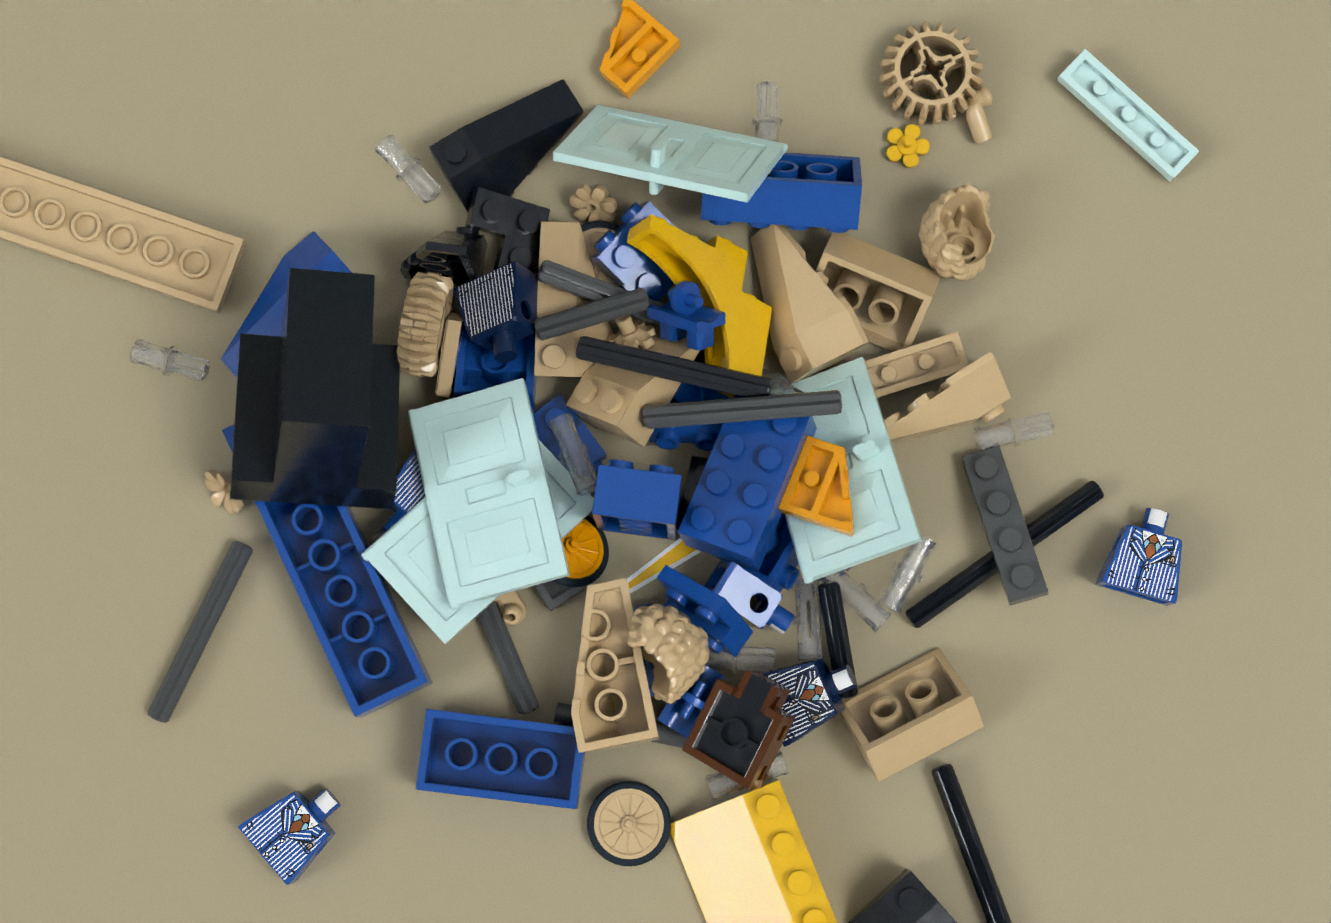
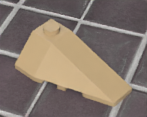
M541 221L539 268L544 260H549L596 278L580 222ZM538 281L537 318L591 303L589 300ZM610 321L546 340H540L535 331L534 376L582 378L584 372L595 363L580 360L576 357L578 341L581 336L607 341V338L614 334Z
M771 224L769 227L762 228L751 237L763 301L772 307L769 330L773 349L790 384L826 371L869 342L852 306L844 297L838 299L827 286L829 279L822 271L815 272L806 261L805 251L783 225Z
M990 351L947 378L946 382L939 387L940 390L935 393L930 391L923 394L906 407L907 410L903 413L897 412L885 419L884 422L891 444L971 425L982 418L987 424L1005 413L1006 410L1003 405L1007 403L1011 396L992 352Z
M627 578L587 586L574 696L571 707V716L579 753L618 748L659 739L641 646L632 648L628 645L629 631L632 624L631 618L634 616Z

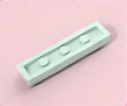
M1086 49L1059 75L1058 82L1168 181L1171 182L1199 153L1196 147Z

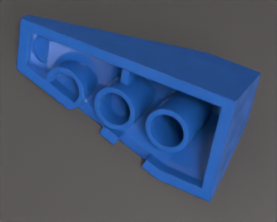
M314 231L284 255L223 354L221 360L236 377L240 333L281 336L290 268L352 273Z

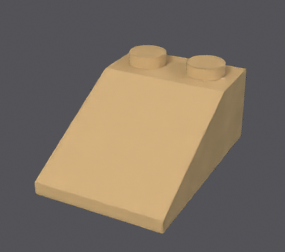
M655 327L657 334L652 336L654 344L651 347L642 348L638 345L640 349L692 361L695 360L700 351L688 348L687 338L678 341L661 339L660 329ZM595 363L584 372L566 406L593 427L645 447L655 428L648 429L644 425L643 408L646 405L670 403L681 382Z

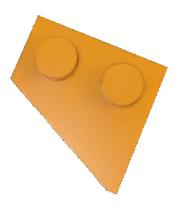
M623 0L617 27L613 28L609 39L610 48L604 54L599 71L605 80L629 99L681 47V44L675 35L635 1Z
M807 435L779 505L780 512L852 537L854 534L847 452L845 448Z

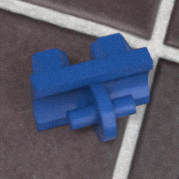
M681 281L675 288H671L668 292L670 300L662 307L655 305L647 307V318L660 322L661 339L678 341L686 338L687 331V347L697 351L713 346L714 328L726 324L725 312L703 306L704 300L701 297L700 288L691 281Z
M706 665L705 672L700 675L694 685L680 699L672 704L667 703L657 720L688 738L717 678H728Z

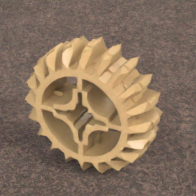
M927 21L922 23L920 33L912 25L907 27L906 37L897 34L893 40L895 46L888 45L885 48L884 54L887 58L882 59L879 66L885 72L880 75L879 83L888 86L883 92L884 98L896 97L891 106L893 111L899 110L904 106L906 108L903 116L905 120H909L912 114L916 113L919 115L918 124L924 125L927 116L932 117V122L936 126L940 124L942 114L951 122L956 118V110L963 114L966 113V110L969 108L966 98H977L978 93L975 89L980 88L983 79L977 76V74L982 72L983 64L974 62L979 55L978 49L966 50L971 41L969 36L963 37L960 41L957 40V27L952 28L950 33L947 34L943 32L944 24L942 22L937 24L935 31L930 30V25ZM930 48L941 50L948 55L937 56ZM914 52L916 56L914 61L916 69L910 72L909 77L902 79L900 64L909 54ZM959 68L961 86L949 96L946 91L948 86L946 78L952 75L953 70ZM925 69H928L930 73L937 72V78L934 79L931 74L924 75ZM925 91L931 96L932 100L919 97L913 92Z
M417 272L410 281V287L407 289L401 313L397 339L398 347L396 353L401 372L410 373L411 376L434 377L438 373L446 319L454 310V284L450 277L433 272Z

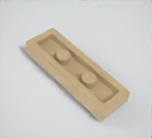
M958 331L865 361L877 398L953 375L969 365Z

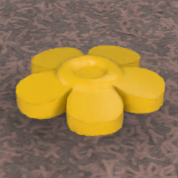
M907 125L904 135L900 129L893 128L887 135V141L892 146L887 149L886 156L894 163L898 162L903 156L902 162L906 168L916 167L919 163L918 155L923 156L928 153L930 148L929 141L924 138L918 139L921 130L917 125Z

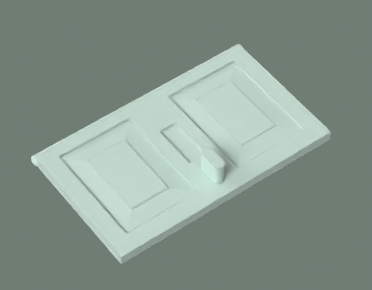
M596 105L587 117L553 151V161L649 181V193L652 195L658 194L664 185L748 203L784 153L787 152L788 145L781 142Z
M863 357L770 392V395L838 390L842 397L841 413L813 416L817 427L814 438L844 447L847 452L854 534L851 537L785 514L802 577L806 584L922 541Z
M520 378L435 404L408 410L449 608L454 610L463 605L570 576L525 380Z
M539 440L561 538L563 539L592 513L594 498ZM426 497L361 554L362 558L373 565L445 645L499 597L495 596L463 605L454 610L449 608Z

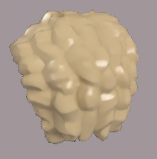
M965 183L955 189H949L941 194L938 200L931 203L929 209L922 216L918 235L922 241L923 256L928 260V265L945 279L956 278L960 281L974 279L979 272H982L985 267L986 256L992 252L991 248L995 234L990 227L991 219L987 215L991 203L988 191L980 190L976 185L972 186L970 183Z
M660 604L641 606L635 610L634 616L631 618L632 624L629 631L628 645L632 648L643 646V658L654 666V681L651 686L653 697L657 701L663 699V701L672 704L680 699L694 685L700 675L705 672L706 663L709 660L708 635L702 627L691 623L685 613L678 611L673 606L664 607Z

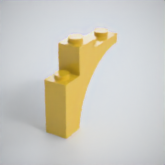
M652 214L630 228L627 243L651 258L675 285L681 281H691L697 284L700 288L701 297L704 300L703 306L725 312L726 324L714 328V345L704 349L705 363L762 376L772 307L761 302L754 295L742 291L748 251L718 235L705 243L697 236L688 234L669 224L665 219ZM718 391L730 398H734L735 396L734 394Z

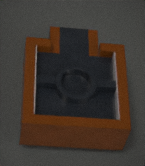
M745 670L739 685L729 679L717 678L682 750L746 789H760L795 719L793 715L782 710L790 689L758 671Z

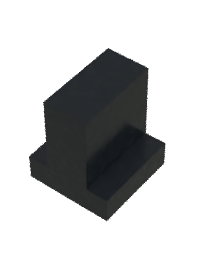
M290 268L281 336L240 333L230 499L392 509L397 490L400 363L396 353L398 345L373 344L375 275Z

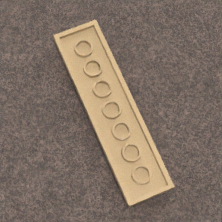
M0 157V239L220 314L247 243L244 239Z

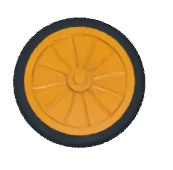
M587 516L562 539L570 576L552 580L555 583L566 587L586 586L596 581L607 566L609 547L603 530H598L595 521L590 516Z

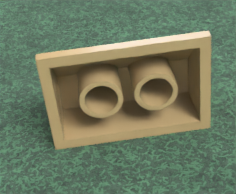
M832 232L816 269V272L822 271L829 279L827 286L838 299L844 297L852 306L869 342L892 352L912 346L941 277L932 269L845 233Z
M940 648L858 689L856 696L841 698L845 710L840 714L878 782L984 727L973 695Z

